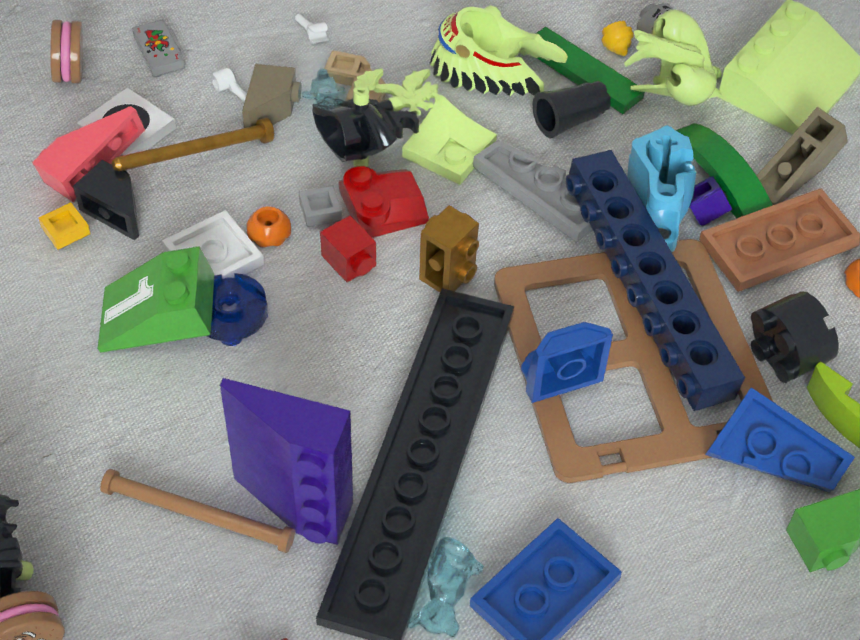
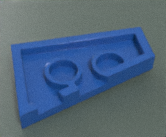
M752 387L748 390L705 453V455L829 493L835 489L855 458Z

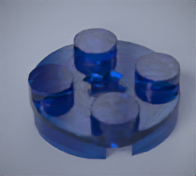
M234 273L235 278L228 277L222 279V274L214 276L211 335L207 337L220 340L227 346L237 345L242 339L256 333L268 318V304L264 288L254 278L245 274ZM234 303L237 304L236 309L232 311H225L222 307L224 304L228 306Z

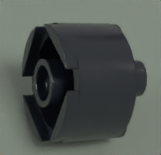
M801 291L788 295L751 314L755 338L750 344L752 352L759 361L767 360L774 369L778 379L783 383H787L814 370L820 361L826 364L836 358L839 349L838 336L835 327L829 330L823 318L829 316L824 306L808 292Z

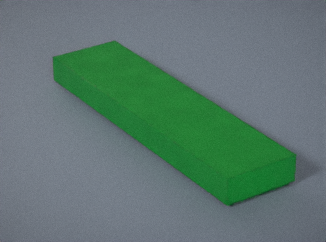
M546 26L535 33L539 34L543 40L556 44L568 56L566 63L553 60L548 61L541 57H538V60L577 85L586 82H602L611 97V107L624 114L644 99L645 92L631 90V86L637 85L636 83Z

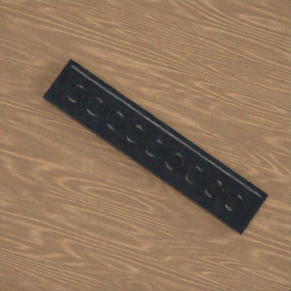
M441 289L316 616L317 625L367 640H404L509 330L515 306Z

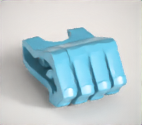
M667 125L632 141L627 177L657 228L669 231V238L664 240L671 252H673L677 247L679 224L687 213L693 198L696 170L691 162L693 161V149L689 137L682 135Z

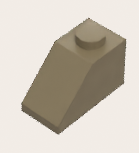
M255 64L242 109L244 128L256 126L258 119L268 118L272 125L291 116L294 102H300L302 91L301 82H296L294 67Z

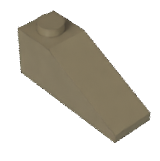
M816 107L757 174L773 205L783 202L826 168L848 143L845 125L819 107Z

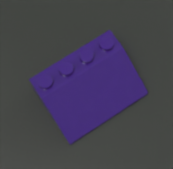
M223 378L220 383L234 479L285 524L294 528L298 535H302L314 543L322 544L328 542L338 545L353 505L351 411Z

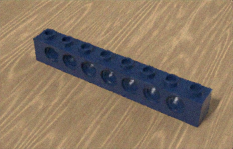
M608 150L573 158L569 175L566 176L567 190L571 196L576 198L584 221L589 222L595 233L597 245L606 252L611 261L613 274L622 281L629 303L637 308L642 317L645 332L648 336H652L657 344L663 364L672 371L680 395L688 400L693 411L735 400L745 376L613 151Z

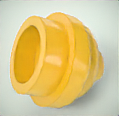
M617 21L603 28L601 31L603 46L617 55L626 56L634 36L632 28L627 26L625 21Z

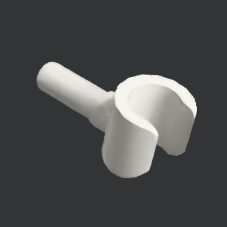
M301 14L295 16V20L307 31L311 44L329 41L325 32L328 30L325 22L313 24Z
M224 68L212 73V76L215 78L212 84L217 92L229 88L232 93H235L245 102L247 93L236 83L231 69Z

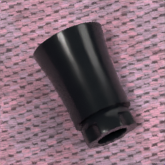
M600 81L586 82L559 90L538 92L533 98L534 119L538 128L546 137L554 138L574 126L595 119L600 114L605 113L606 110L610 109L611 97L607 92L606 86Z

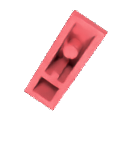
M130 106L58 137L32 163L44 183L74 202L76 195L73 186L101 160L112 164V160L119 157L145 131V128L136 109Z

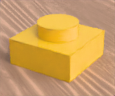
M71 202L38 217L41 228L57 250L90 235L89 225Z

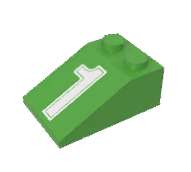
M200 246L162 252L105 287L97 347L100 353L211 335L215 274Z

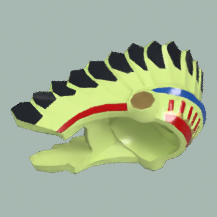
M489 5L484 9L478 7L463 8L456 13L450 14L441 22L438 28V40L431 52L430 65L434 68L433 75L440 76L443 83L450 82L453 88L463 86L467 91L477 89L483 94L491 92L495 95L503 91L508 96H511L514 92L524 96L529 92L535 96L536 93L544 91V83L525 64L522 57H516L518 53L524 56L528 54L535 58L541 57L548 61L553 60L560 63H566L568 56L563 49L554 43L543 40L539 34L529 33L512 25L501 17V12L497 7Z

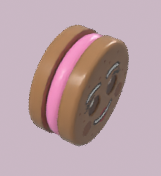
M52 21L50 64L51 78L55 83H62L63 80L64 82L71 81V83L79 84L82 81L83 31L81 21H72V24L69 21Z
M41 591L18 592L0 598V640H63L65 630L58 614L59 611L55 599L50 594Z

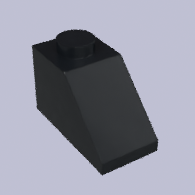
M101 160L73 186L79 210L135 241L139 237L130 174L126 170H114L111 164Z

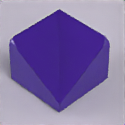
M713 176L694 186L693 198L689 208L701 226L733 210Z

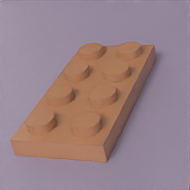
M819 188L701 231L699 241L705 246L708 254L737 292L858 247L860 245V233L823 189Z

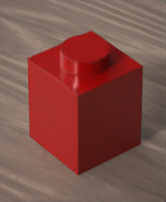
M350 215L320 231L321 256L346 282L367 274L376 266V241Z

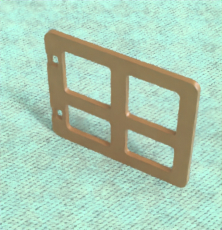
M695 239L678 240L677 247L672 254L679 266L686 270L696 295L745 376L738 392L740 400L742 401L748 390L752 387L773 402L705 246ZM606 252L505 267L497 271L494 287L499 302L515 306L509 326V334L520 368L526 356L536 350L541 343L525 292L532 289L595 279L603 280L606 283L626 336L624 340L611 342L606 371L624 367H635L638 369L662 431L660 434L581 447L575 442L560 395L534 402L532 406L554 474L559 480L566 483H575L603 478V475L625 471L630 473L713 458L705 455V453L727 422L700 427L693 426L690 423L670 370L663 364L659 348L653 337L648 336L645 332L643 319L637 308L629 303L622 281L613 274L611 261ZM620 454L622 462L602 465L599 459L600 456Z

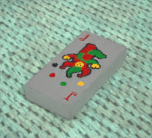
M163 19L132 27L134 38L153 77L185 68L184 59Z

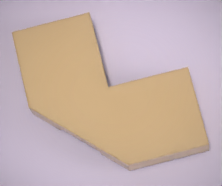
M332 50L323 70V80L351 86L345 101L353 99L354 82L357 81V76L363 75L365 71L372 70L370 63L364 56ZM382 78L378 80L379 84H386ZM369 91V99L377 100L378 102L384 100L386 93Z

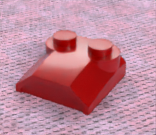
M356 166L347 170L343 180H339V192L350 216L372 238L423 225L429 220L424 197L412 172L409 170L400 169L375 172L369 167Z

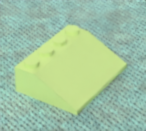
M786 0L724 68L719 88L721 95L717 97L794 134L816 107L829 113L860 75V56L817 11L799 2Z

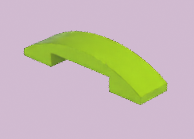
M820 361L815 366L807 390L817 408L832 426L846 439L860 448V404L848 396L853 383Z

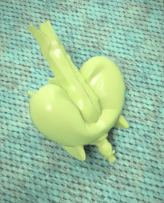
M668 10L659 15L655 20L652 34L640 30L634 31L635 38L639 41L636 49L639 51L633 54L624 65L627 67L644 58L661 59L659 76L653 77L655 85L631 86V90L669 96L687 106L704 103L708 98L721 95L719 89L716 88V80L722 76L720 68L712 65L703 31L697 21L681 10Z

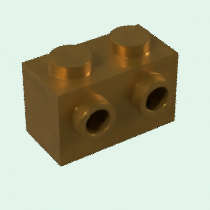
M450 205L439 215H433L426 223L425 228L421 230L419 280L438 292H441L442 288L456 291L463 283H469L477 271L476 254L479 247V223L470 215L462 213Z

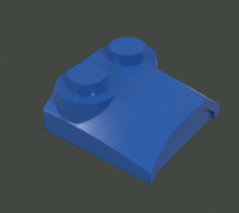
M582 322L548 332L537 349L526 356L521 366V371L527 381L526 393L531 403L603 382L613 337L610 328Z

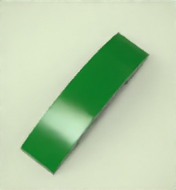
M696 123L676 130L682 135L689 137L693 149V158L710 177H714L727 195V200L733 209L730 212L736 218L773 206L766 190L752 168L723 137L711 129Z

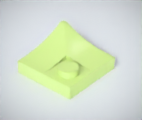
M440 95V100L434 102L433 109H430L420 124L419 132L414 133L403 145L402 157L461 185L475 169L473 167L474 156L496 142L497 134L474 122L459 111L444 96Z

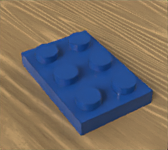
M557 518L470 598V607L506 640H559L620 581L622 571Z

